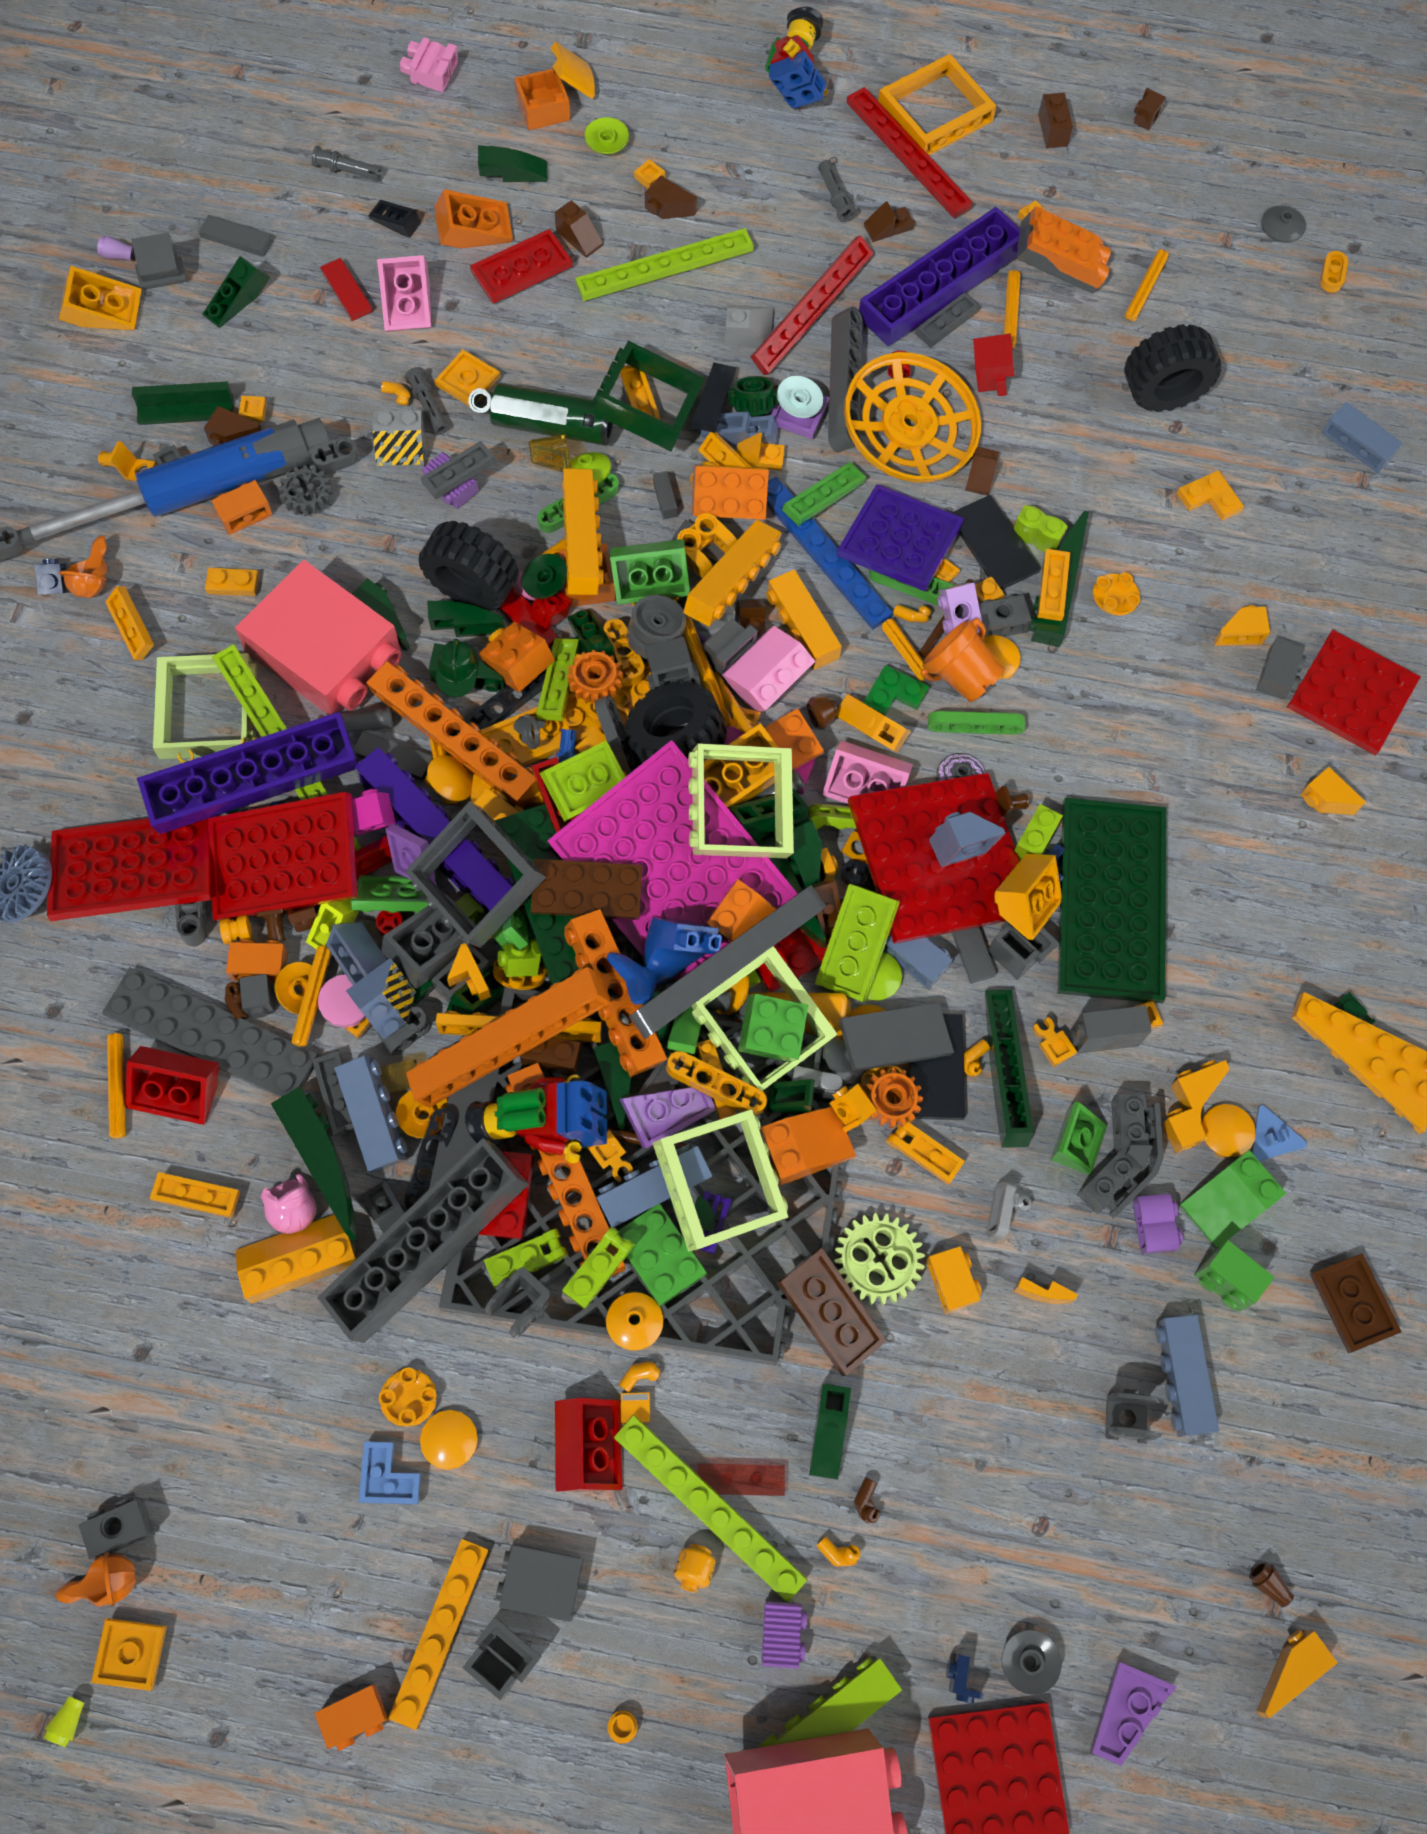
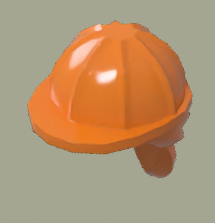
M103 535L98 536L93 541L91 555L88 559L71 565L67 571H59L58 575L64 577L68 590L77 597L92 598L102 591L105 582H107L105 576L108 568L104 561L107 545L105 542L106 537Z
M109 1551L105 1552L104 1555L97 1557L93 1561L82 1580L68 1582L56 1592L55 1597L63 1603H73L81 1598H86L97 1607L108 1604L114 1606L116 1602L124 1599L135 1585L136 1574L134 1564L124 1555L110 1553Z

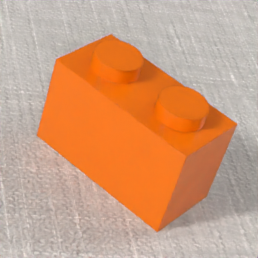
M256 480L242 484L239 488L223 493L211 500L216 514L228 535L273 515L269 503Z
M247 939L230 942L226 973L232 981H240L239 978L267 974L271 982H275L278 973L287 966L288 951L284 944L275 940H267L265 943H255Z
M377 1684L364 1688L314 1713L327 1750L336 1746L337 1751L355 1744L353 1737L362 1732H365L366 1737H369L383 1730L382 1723L389 1720Z

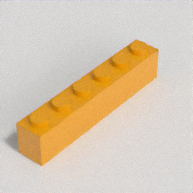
M563 469L562 494L567 594L598 595V585H603V570H599L598 567L602 566V551H597V548H601V533H596V530L600 529V515H595V512H598L599 498L594 497V494L597 495L598 482L593 480L592 469Z
M756 519L687 596L683 613L708 627L716 619L720 620L726 607H731L734 604L737 595L744 593L749 581H754L760 569L766 568L771 556L778 554L781 548L779 540L782 532Z

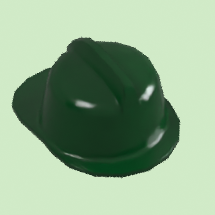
M454 639V641L445 644L439 652L436 680L441 692L447 696L454 698L462 697L470 693L475 686L478 657L476 650L470 644Z

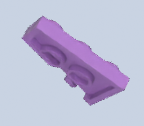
M692 1087L619 1098L642 1147L645 1149L652 1146L653 1142L668 1137L717 1110L710 1096Z
M1117 1662L1090 1753L1121 1766L1143 1736L1142 1733L1157 1716L1161 1706L1168 1696L1172 1695L1177 1686L1124 1663Z

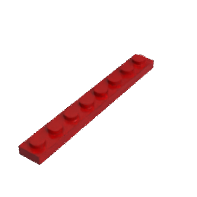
M865 87L847 96L846 103L953 218L971 209L973 202Z
M861 235L851 241L750 356L763 375L769 374L874 254Z

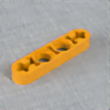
M677 1051L669 1056L666 1070L672 1078L740 1112L752 1109L753 1114L756 1116L763 1112L767 1098L760 1089L685 1052ZM679 1060L683 1061V1067L676 1070L675 1063H678ZM694 1066L695 1068L693 1070L692 1076L689 1077L688 1073L691 1070V1067ZM702 1071L709 1073L711 1081L707 1084L700 1083L696 1078L697 1073ZM732 1084L736 1089V1094L726 1096L721 1091L722 1085ZM741 1091H744L745 1093L742 1097L741 1102L737 1101L741 1094ZM753 1097L757 1098V1104L754 1107L749 1106V1100H752Z

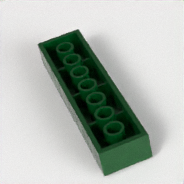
M545 804L494 820L533 863L534 859L562 860L547 842L556 833ZM505 855L516 884L523 874ZM531 893L522 905L552 986L571 977L575 971L579 970L575 960V951L572 945L570 946L567 943L564 935V927L571 919L577 918V916L531 914ZM586 939V944L590 948L596 949L594 942ZM597 964V969L601 973L607 974L604 966ZM608 989V994L615 999L613 990Z

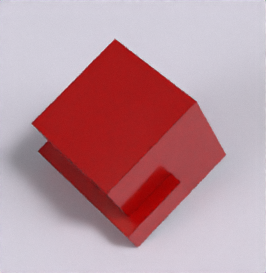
M1011 333L974 338V359L978 392L997 390L998 396H1006V377L1014 376Z

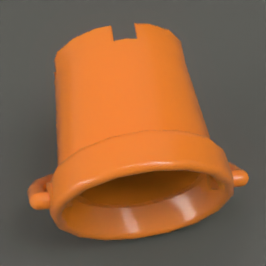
M975 618L972 621L969 619L960 623L933 648L923 661V669L920 674L931 682L943 679L971 703L986 692L985 689L990 684L993 685L1001 677L1005 668L984 643L985 625L979 618Z

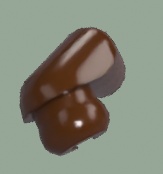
M866 1477L854 1499V1504L860 1519L865 1523H876L880 1518V1512L876 1509L871 1497L877 1487V1483Z

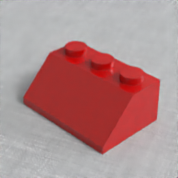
M140 1046L127 1060L125 1108L204 1125L218 1086L219 1062Z
M573 1398L555 1401V1492L622 1490L621 1444L614 1438L621 1430V1400Z

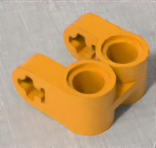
M709 513L699 515L695 523L691 527L680 531L677 540L684 539V543L689 542L694 545L692 547L685 546L687 565L701 578L713 568L711 562L701 550L714 543L726 553L737 541L736 537L714 515ZM706 527L711 529V531L704 532L701 530V528Z

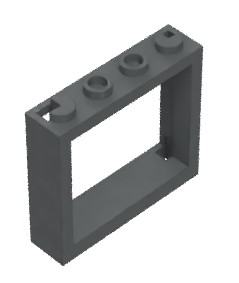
M471 801L464 806L405 871L412 879V886L419 892H424L427 896L426 902L435 910L439 909L443 914L441 919L448 926L454 927L459 932L457 937L463 940L467 946L472 944L480 948L546 878L482 807ZM478 825L518 868L523 876L480 923L473 928L432 882L429 876L467 834Z

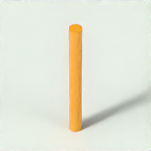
M713 672L724 701L743 732H748L753 728L719 672Z

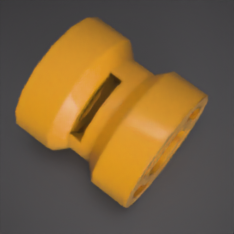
M246 915L238 916L236 921L229 918L219 920L221 937L225 945H229L230 942H235L239 938L241 940H252L251 924L249 917Z

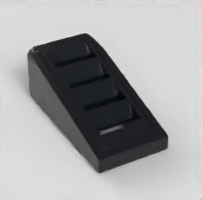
M379 200L368 215L370 220L409 238L421 223L415 209L384 200Z

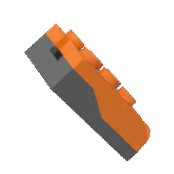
M1035 206L1021 221L1017 250L1018 260L1092 294L1105 282L1109 273V267L1106 263L1110 257L1111 249L1104 245L1099 236L1038 206Z

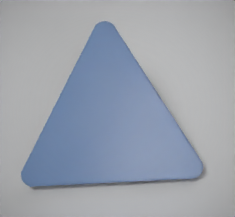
M1264 1105L1258 1107L1255 1125L1256 1137L1252 1146V1153L1259 1161L1307 1147V1142Z

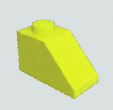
M352 899L321 904L306 943L315 949L321 945L326 946L333 924L354 923L359 910H352Z

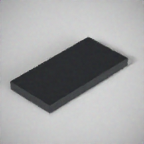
M991 495L951 512L964 518L959 535L987 577H993L1001 590L1039 573V565Z
M943 1014L954 1050L952 1055L909 1062V1078L914 1076L915 1080L913 1083L915 1086H921L918 1096L923 1097V1100L917 1103L921 1108L920 1112H912L915 1119H965L963 1014Z

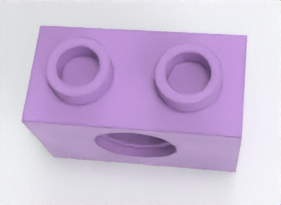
M963 583L939 590L938 605L944 613L943 629L946 635L965 620L970 619L972 621L975 618L981 620L974 583ZM960 604L963 608V614L958 618L955 615V608Z

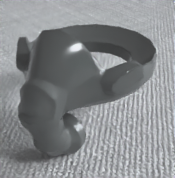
M529 714L520 716L514 722V730L522 734V743L526 744L529 749H537L540 742L539 729L545 726V721L538 720L537 717L530 716ZM532 724H533L534 733H535V742H534V740H533V738H532V732H531Z

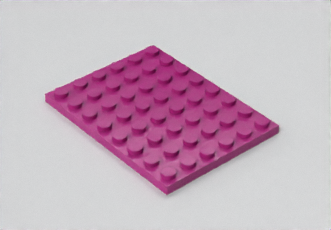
M672 740L547 841L564 861L642 865L639 920L611 918V920L643 958L647 932L653 917L682 920L704 925L737 879L760 894L776 910L797 895V892L768 857L693 855V847L689 846L690 831H693V821L689 820V806L693 804L692 794H689L688 790L689 779L692 778V768H689L688 759ZM704 780V844L758 846ZM724 938L721 939L720 950L730 944ZM705 954L674 976L673 979L680 980L714 954Z

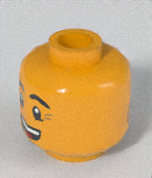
M690 1544L688 1548L680 1550L673 1572L674 1577L681 1582L680 1588L697 1593L698 1588L703 1589L710 1585L716 1566L715 1558L711 1555L712 1551L698 1544Z

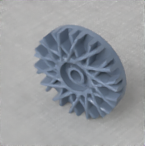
M21 845L13 847V853L4 850V855L0 854V857L3 859V862L0 864V921L5 923L18 922L30 916L42 904L50 889L52 868L49 859L42 852L27 845L25 847Z

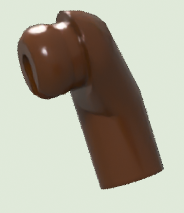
M230 982L225 987V1002L236 1020L240 1018L246 1020L248 1014L242 1009L240 983Z

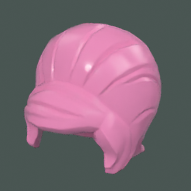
M296 1174L297 1179L287 1180L271 1189H263L260 1195L264 1205L265 1217L269 1224L278 1232L292 1234L302 1231L313 1222L316 1215V1200L309 1190L308 1183L301 1174Z

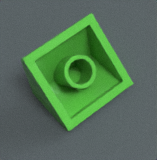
M1074 1102L1066 1111L1051 1161L1091 1175L1107 1125L1080 1102Z

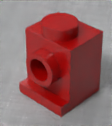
M560 590L551 597L534 600L529 614L547 630L567 617L572 600Z

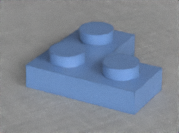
M364 1442L359 1503L419 1505L421 1474L392 1473L395 1443Z

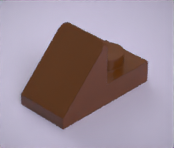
M886 201L864 222V227L872 242L913 230L914 221L906 207L892 210L888 201Z
M981 447L976 448L965 491L989 495L997 465L998 451Z
M763 599L738 600L740 625L745 629L749 625L753 626L758 631V640L766 633V608Z
M833 878L812 885L827 906L815 915L825 936L832 934L841 909L836 881Z
M317 905L287 910L290 924L294 925L296 932L311 929L318 913Z

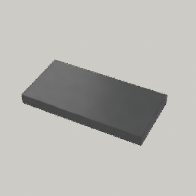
M939 1002L844 1017L839 1020L853 1072L950 1056L954 1053Z

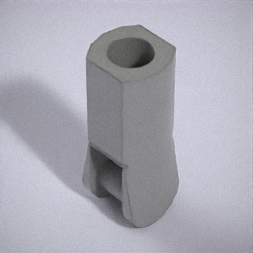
M795 1066L792 1081L813 1079L815 1080L814 1089L829 1093L836 1092L842 1086V1079L839 1075Z

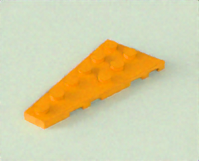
M1305 992L1299 994L1291 1018L1315 1040L1319 1039L1330 1049L1329 1053L1336 1059L1340 1058L1349 1066L1348 1070L1379 1098L1383 1097L1394 1107L1393 1111L1398 1116L1406 1118L1418 1134L1424 1133L1427 1126V1051Z

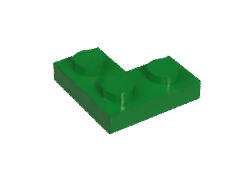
M885 665L863 703L886 716L894 700L918 710L929 690V686Z

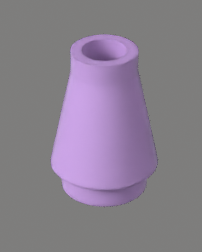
M108 235L99 238L97 253L103 256L104 259L133 260L134 249L132 246L124 244Z

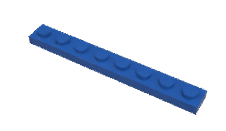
M777 476L769 480L767 506L870 628L874 630L882 625L884 621L892 618L893 612L848 560L837 556L838 548L812 518L798 526L782 511L784 504L794 498V496Z

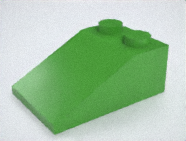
M1248 1150L1181 1203L1180 1206L1216 1248L1234 1236L1287 1193L1253 1153Z

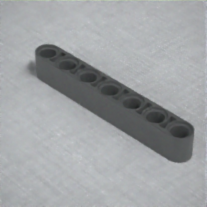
M854 306L833 316L831 325L828 440L831 448L837 453L855 445L850 438L844 417V401L848 387L856 373L862 368L863 320L860 311ZM858 388L855 389L850 403L851 420L856 421L861 419V391ZM855 430V433L860 439V430Z

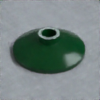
M543 554L534 558L528 563L522 574L521 583L524 591L536 599H545L555 595L561 590L567 580L566 563L556 554Z

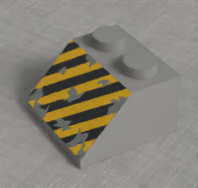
M373 411L376 468L424 467L425 425L422 411Z

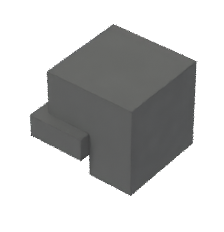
M169 232L131 239L137 261L135 268L142 290L188 282L181 256L178 257L175 244Z
M731 618L704 643V651L711 669L714 672H719L722 679L726 681L722 674L757 641L758 631L751 625L745 629Z
M684 636L645 646L651 672L650 675H647V679L652 692L658 689L657 687L664 684L667 686L670 685V682L675 681L679 683L688 681L692 682L693 685L695 683L701 685L696 663L692 664Z
M1005 921L1001 926L1003 930L994 937L988 953L1015 979L1019 980L1036 962L1040 964L1058 946L1059 942L1043 927L1033 940H1028L1009 922Z
M494 1617L475 1643L479 1647L463 1666V1669L495 1697L502 1700L517 1680L521 1683L525 1680L542 1656L498 1618Z

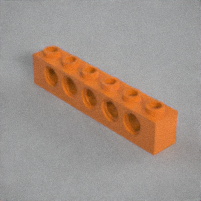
M599 909L571 919L564 927V935L567 943L570 946L572 945L575 951V960L578 968H591L601 975L607 993L608 989H613L617 993V999L612 998L608 994L611 1003L598 1010V1014L603 1021H606L609 1028L610 1041L614 1046H617L621 1055L620 1063L622 1068L628 1071L629 1076L632 1077L659 1066L667 1058L656 1033L644 1039L628 1017L641 1008L643 1004H634L631 1001L626 981L607 960L609 952L618 954L620 952L601 910ZM586 939L593 941L596 949L590 948L586 944ZM597 964L603 965L606 968L607 974L601 973L597 969ZM619 1014H624L628 1018L629 1024L623 1023L619 1018ZM630 1039L637 1040L640 1049H635L631 1045Z

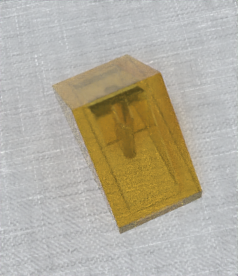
M565 435L529 441L531 462L533 464L562 473L563 469H571L569 449Z

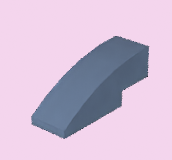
M749 412L721 414L716 432L730 445H737L739 442L758 433H762L761 443L776 444L779 427L774 415L751 417ZM701 430V437L706 439L710 432Z

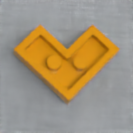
M1219 470L1180 487L1176 493L1188 511L1210 503L1221 521L1242 512L1244 505Z

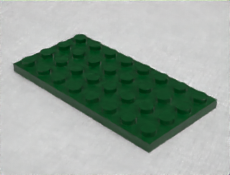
M1064 798L1062 847L1065 850L1061 856V875L1064 876V879L1060 884L1062 900L1059 917L1057 994L1139 1002L1153 1001L1154 1003L1163 1004L1165 1001L1166 807Z

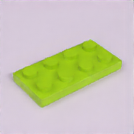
M849 884L815 984L861 1002H866L900 901L854 884Z

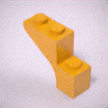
M1215 1060L1209 1061L1200 1066L1201 1070L1194 1073L1191 1069L1178 1074L1176 1076L1177 1080L1171 1085L1182 1108L1168 1113V1119L1161 1125L1176 1154L1197 1146L1207 1139L1201 1124V1110L1204 1103L1229 1071V1065L1226 1060L1216 1063Z

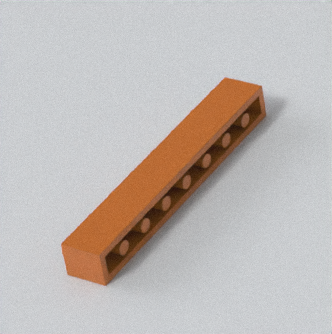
M589 967L579 969L571 977L553 984L550 989L540 995L529 998L526 1003L516 1009L507 1011L504 1016L494 1022L486 1023L482 1029L462 1037L453 1046L440 1050L437 1055L427 1061L418 1063L415 1068L406 1072L414 1101L430 1108L610 1004L611 1001L601 975Z

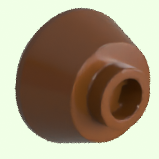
M811 697L807 702L809 717L816 728L823 730L835 720V714L838 713V710L833 700H829L827 697Z

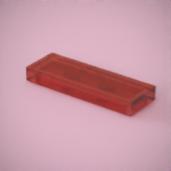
M698 1464V1475L719 1495L785 1496V1465Z

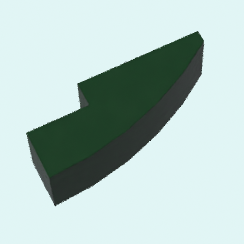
M478 145L480 176H502L503 182H547L546 160L515 149Z
M427 601L428 620L431 630L454 629L456 637L491 635L500 628L505 629L503 617L486 609L461 602Z

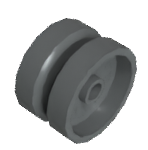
M650 595L638 600L633 607L626 634L631 649L636 654L647 659L645 646L682 637L686 625V616L681 606L669 597L661 595Z

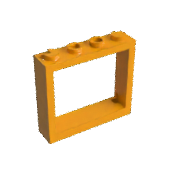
M951 54L938 58L935 62L921 67L907 76H903L890 85L884 86L879 90L878 102L928 155L992 123L997 106ZM946 75L975 108L925 134L897 100Z

